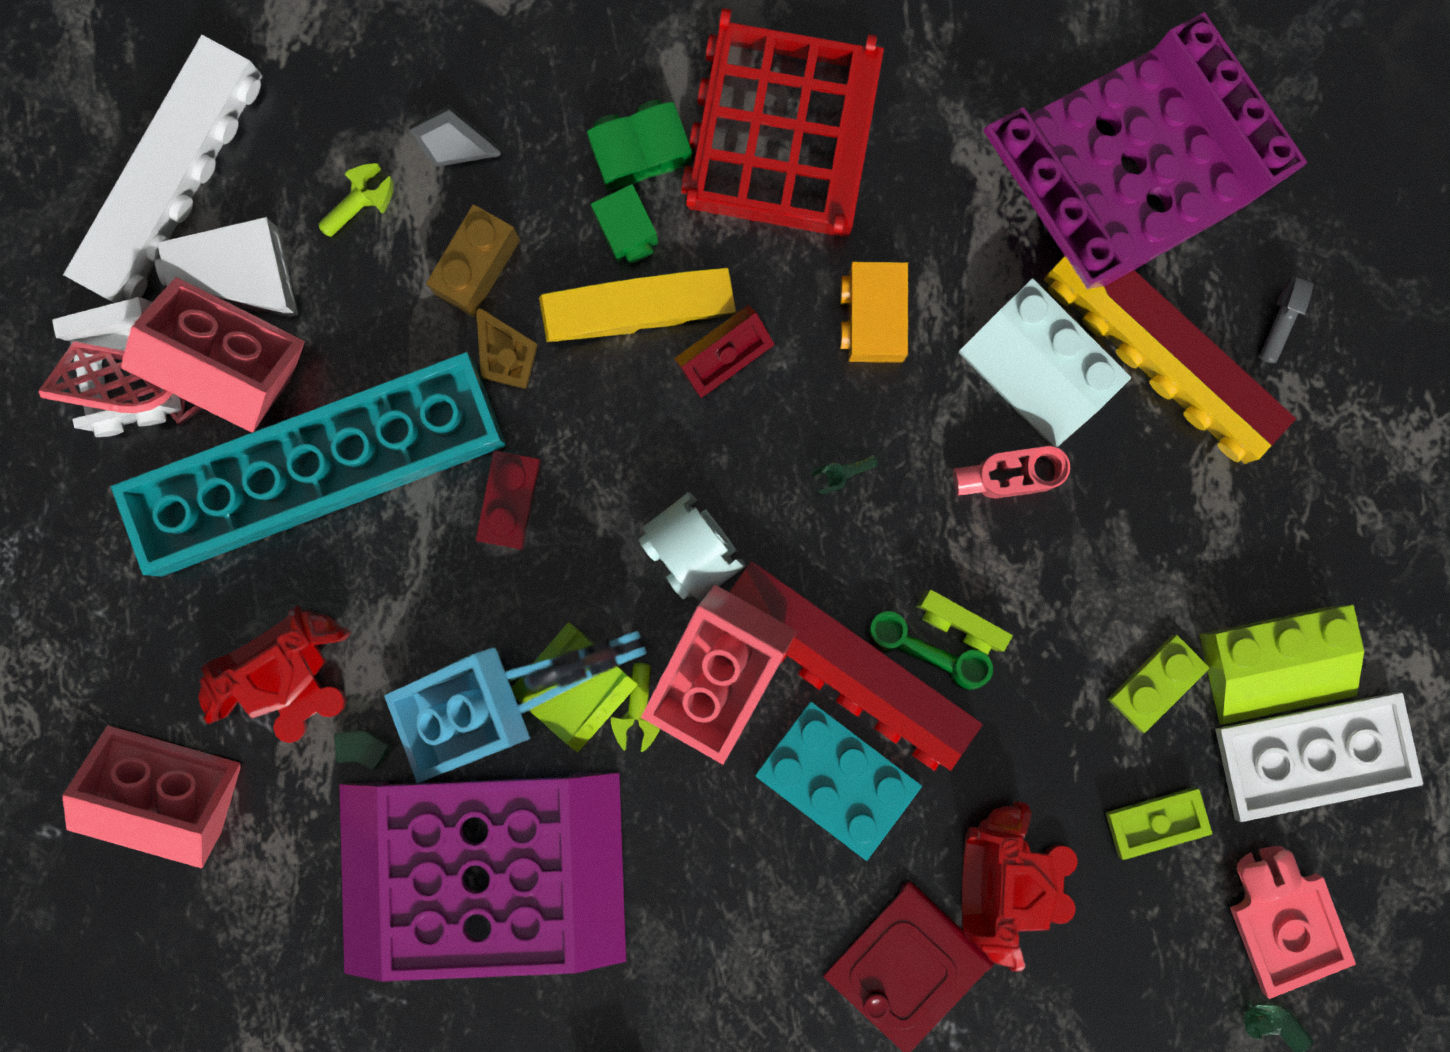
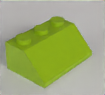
M1354 605L1329 606L1199 634L1205 662L1210 668L1208 675L1219 723L1222 725L1357 696L1364 648Z

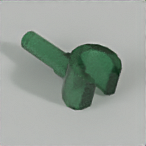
M871 456L844 466L838 463H830L814 469L811 475L824 472L828 476V487L818 490V493L826 494L842 489L848 478L878 466V462L875 456Z

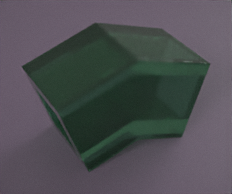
M370 729L334 734L336 763L357 761L371 771L379 769L393 746V743Z

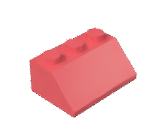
M107 725L63 794L66 830L203 868L222 832L240 772V763Z

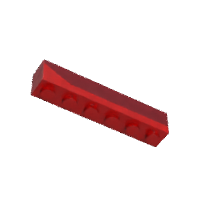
M751 561L729 593L798 631L781 663L788 656L802 666L797 673L799 676L819 690L826 683L838 691L840 695L835 700L837 703L857 717H859L863 710L878 720L873 728L892 742L897 744L900 738L903 737L917 748L912 753V756L935 771L939 764L951 771L983 725Z

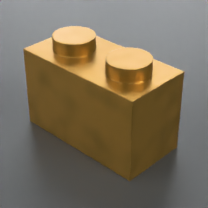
M473 204L426 282V285L439 298L475 317L477 309L481 307L520 241L514 227Z

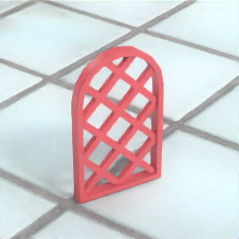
M73 341L39 389L41 398L120 413H140L152 410L164 404L173 393L165 389L161 392V387L148 382V386L133 391L128 383L142 378L134 374L124 377L121 372L122 362L116 363L114 360H123L125 351ZM83 353L92 354V356L86 358ZM77 354L80 360L71 363V361ZM107 359L110 366L93 371L90 366L91 363ZM84 366L88 374L70 379L67 374L68 371ZM112 372L116 374L118 380L101 385L98 377ZM62 376L65 382L56 384L59 378ZM92 380L95 388L78 393L75 388L76 385ZM123 386L126 394L112 399L108 397L106 391ZM69 388L71 393L62 392L61 390ZM150 392H154L156 395L147 401L139 402L137 397ZM100 394L102 399L94 398L92 396ZM128 400L132 401V403H123Z

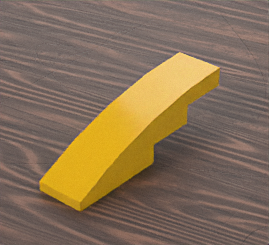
M728 268L636 278L539 296L547 342L632 334L639 329L682 325L686 321L730 317L736 313Z

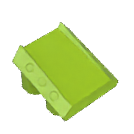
M568 622L533 664L555 658L576 649L580 651L587 646L595 644V642ZM619 665L529 711L576 752H579L618 706L629 696L638 683ZM523 677L515 683L511 690L514 697L521 704H524L559 685L557 683L542 689H530L526 685V677Z

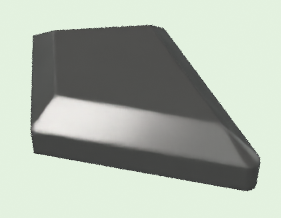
M450 105L409 126V131L433 167L500 155V147Z

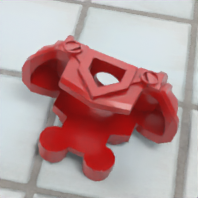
M296 605L289 610L286 618L262 635L237 650L211 660L201 667L204 676L199 680L201 688L198 698L205 713L204 721L206 724H210L227 717L239 702L251 718L278 710L280 716L275 720L273 728L276 737L282 742L287 743L300 740L307 731L308 724L306 719L315 713L324 717H332L340 714L345 708L347 699L343 690L334 686L322 688L315 678L326 662L317 645L345 641L351 634V631L348 627H342L328 614L314 613L309 609L303 611L300 605Z
M1015 801L1013 806H1003L994 809L986 820L984 819L980 822L979 827H970L965 836L961 913L965 938L968 942L975 943L977 948L983 951L990 961L1008 966L1011 971H1022L1025 968L1024 959L1018 946V931L1048 930L1051 921L1057 924L1068 923L1074 917L1076 910L1074 901L1063 891L1064 877L1069 876L1075 871L1078 863L1077 856L1071 848L1061 844L1050 846L1044 854L1031 852L1027 841L1023 837L1027 832L1032 812L1028 804L1022 801Z

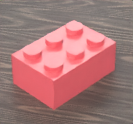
M175 277L131 326L121 368L253 433L292 380L305 341Z
M714 585L698 606L641 718L717 762L724 764L798 631L721 587Z

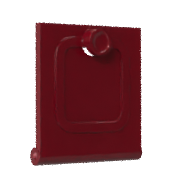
M908 880L902 884L899 894L823 974V977L902 1052H911L983 974L993 967L995 962L990 961L987 955L977 948L975 943L968 942L963 929L916 885ZM872 992H881L885 996L881 994H873Z

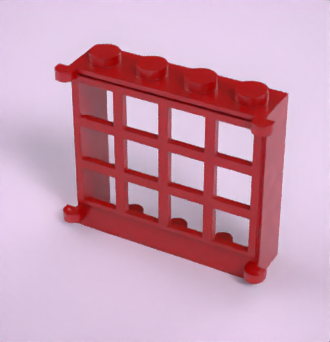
M722 8L718 35L710 33L706 51V61L713 62L710 79L702 77L697 105L705 106L702 123L693 122L689 145L691 150H697L694 167L685 166L681 193L688 194L686 206L691 210L849 238L853 226L884 48L875 47L877 35L868 34L866 46L733 23L730 22L732 9ZM730 46L763 51L761 69L727 64ZM773 53L807 59L804 77L770 71ZM816 61L850 67L847 85L813 79ZM725 75L759 81L753 112L719 106ZM768 82L802 88L796 119L762 114ZM811 90L845 96L840 127L806 121ZM717 117L751 123L745 154L712 148ZM760 125L794 130L789 162L755 156ZM803 132L837 138L832 170L798 164ZM710 159L743 165L738 197L704 191ZM753 167L787 173L781 205L747 199ZM796 175L830 181L824 212L790 206Z

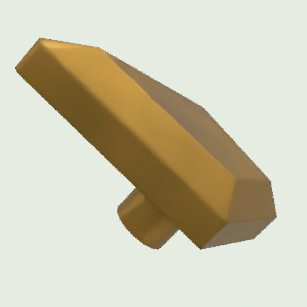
M477 309L482 379L527 389L538 347L537 343L486 311Z

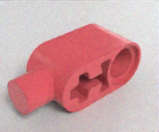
M1053 446L997 453L983 461L980 465L954 468V487L957 496L982 493L990 498L1044 492L1065 482L1070 473V462L1062 450ZM1039 457L1050 460L1054 465L1055 474L1051 481L1041 480L1036 475L1034 465ZM997 465L1000 472L1014 471L1020 468V476L1012 477L1002 482L1001 487L998 480L990 479L989 473L995 470Z

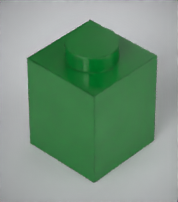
M633 184L591 204L593 214L617 263L626 259L628 263H635L653 252L652 247L658 244L657 233Z

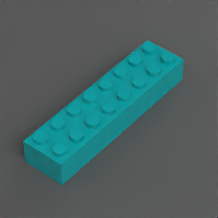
M465 352L111 486L142 575L162 577L507 445L474 359Z

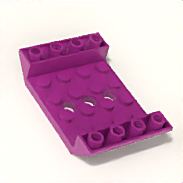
M1205 12L1169 30L1155 49L1030 115L1022 107L986 126L983 130L1087 289L1107 286L1247 206L1308 163ZM1096 120H1104L1110 123L1114 129V136L1102 134L1097 129ZM1128 157L1133 159L1139 166L1140 174L1127 172L1122 166L1121 158ZM1147 195L1159 197L1164 203L1165 212L1154 211L1147 203Z
M620 772L573 774L571 777L391 785H388V781L339 784L345 974L379 981L567 974L626 962ZM479 817L485 821L488 826V836L485 841L472 843L465 838L463 824L467 818ZM478 865L487 870L490 876V883L485 890L474 891L466 885L464 873L469 866ZM482 914L488 918L491 923V933L487 938L475 939L468 934L465 925L470 915Z

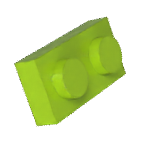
M931 589L924 591L916 607L926 612L922 618L924 621L944 632H947L950 626L966 634L963 640L965 644L986 655L989 654L991 649L1004 652L1013 636Z
M1171 635L1108 700L1140 732L1145 733L1210 668L1178 635Z
M1195 787L1105 812L1118 858L1122 860L1212 835L1200 790Z

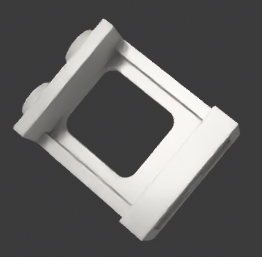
M136 297L52 319L56 338L70 341L71 344L75 341L125 351L131 326L153 302ZM83 353L86 358L92 356V354ZM77 354L74 357V362L80 360ZM102 360L90 364L93 371L102 369ZM84 366L76 369L77 377L88 374ZM104 376L98 377L101 385H104ZM92 380L79 384L80 392L95 388ZM100 394L92 396L94 398L102 399ZM173 394L164 404L140 413H120L84 406L85 416L74 418L73 424L74 428L94 431L95 437H107L123 433L124 425L136 422L138 426L161 424L167 421V414L182 411L180 397Z

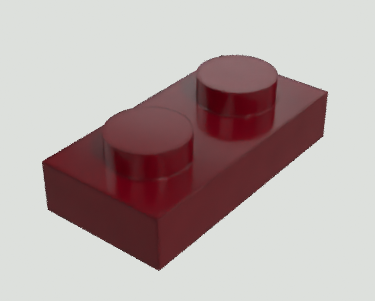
M747 305L674 358L694 391L702 398L775 344L758 314Z
M494 450L476 541L523 550L541 460Z

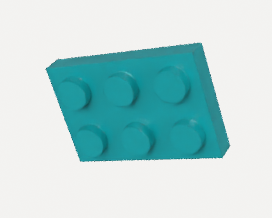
M809 701L755 773L759 780L866 861L922 788V785L811 701Z

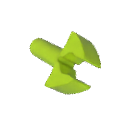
M366 164L345 172L346 177L352 182L351 193L319 222V228L325 235L333 236L364 206H376L381 213H384L387 209L394 187V181L390 176L377 189L367 190L368 181L382 170L378 164Z
M638 662L633 665L632 678L638 685L630 693L628 712L622 718L611 717L614 735L624 751L627 748V730L634 724L635 720L639 721V726L644 731L641 752H644L651 745L660 731V728L641 718L648 704L651 666L644 662Z

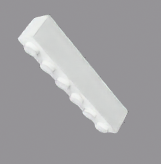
M201 35L64 272V276L114 303L142 297L148 284L147 276L154 266L155 260L160 258L157 243L170 240L169 238L177 224L182 223L188 217L193 206L192 198L201 183L207 182L213 174L217 154L223 144L229 143L234 137L238 128L237 119L245 105L251 104L259 93L262 75L250 60Z

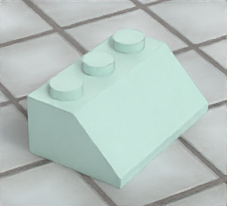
M1033 278L959 351L968 363L1053 447H1058L1131 379L1127 372Z

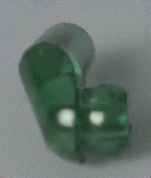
M1257 1005L1245 1013V1030L1250 1037L1256 1040H1262V1035H1280L1293 1052H1305L1313 1044V1038L1284 1006Z

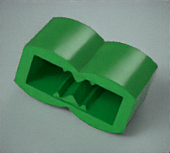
M652 100L640 105L636 110L637 113L632 116L620 118L617 114L604 116L595 121L594 127L587 131L588 141L606 191L621 189L648 177L665 174L692 163V151L674 102L663 103L661 100Z

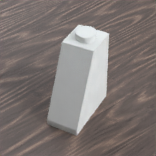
M267 217L157 243L160 258L155 260L158 277L164 286H168L175 277H178L238 308L285 317L298 315L279 229Z

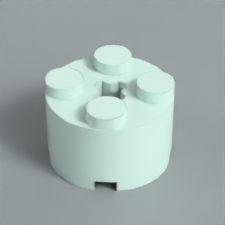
M687 492L643 527L645 534L638 540L646 553L655 562L660 559L670 569L672 573L667 576V580L682 599L694 596L700 601L706 597L714 585L720 586L744 568L745 563L742 559L734 561L731 559L730 555L737 551L706 509L700 513L696 507L694 509L691 507L698 500L690 492Z

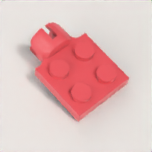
M1282 846L1258 849L1262 859L1260 862H1255L1252 852L1239 860L1237 870L1245 889V897L1243 901L1230 907L1261 991L1268 999L1356 965L1322 876L1315 873L1308 877H1302L1293 853Z

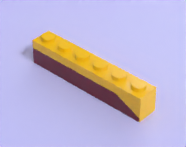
M1065 256L1044 278L1050 285L1048 287L1050 294L1058 302L1065 306L1071 304L1084 316L1082 318L1083 324L1098 337L1105 335L1118 347L1116 353L1123 362L1132 368H1141L1151 378L1149 382L1152 388L1162 397L1169 400L1173 398L1185 409L1183 413L1185 418L1196 428L1202 431L1207 429L1220 441L1217 444L1219 449L1235 462L1241 460L1246 464L1260 459L1296 420L1286 408L1135 270L1107 286L1087 289Z

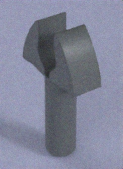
M1291 276L1276 302L1280 309L1259 355L1263 361L1268 363H1276L1297 315L1299 313L1305 314L1314 283Z

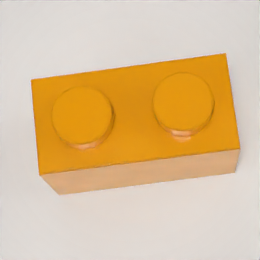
M852 262L849 276H841L840 283L841 304H849V321H841L840 348L848 349V362H903L908 355V263Z

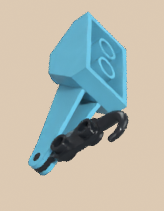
M639 631L612 641L606 639L580 651L576 649L546 661L504 672L496 648L473 654L386 694L384 697L416 782L420 783L530 739L521 714L601 673L645 655L647 652ZM526 677V685L530 689L535 690L557 683L559 686L517 706L509 681Z

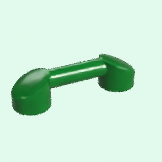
M882 612L870 623L869 639L878 651L890 653L897 649L950 673L951 680L962 689H978L985 685L992 677L993 665L985 653L979 650H969L957 657L907 634L908 628L905 620L895 612Z

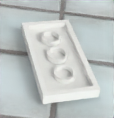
M1393 692L1215 729L1234 817L1239 822L1423 785L1403 693Z

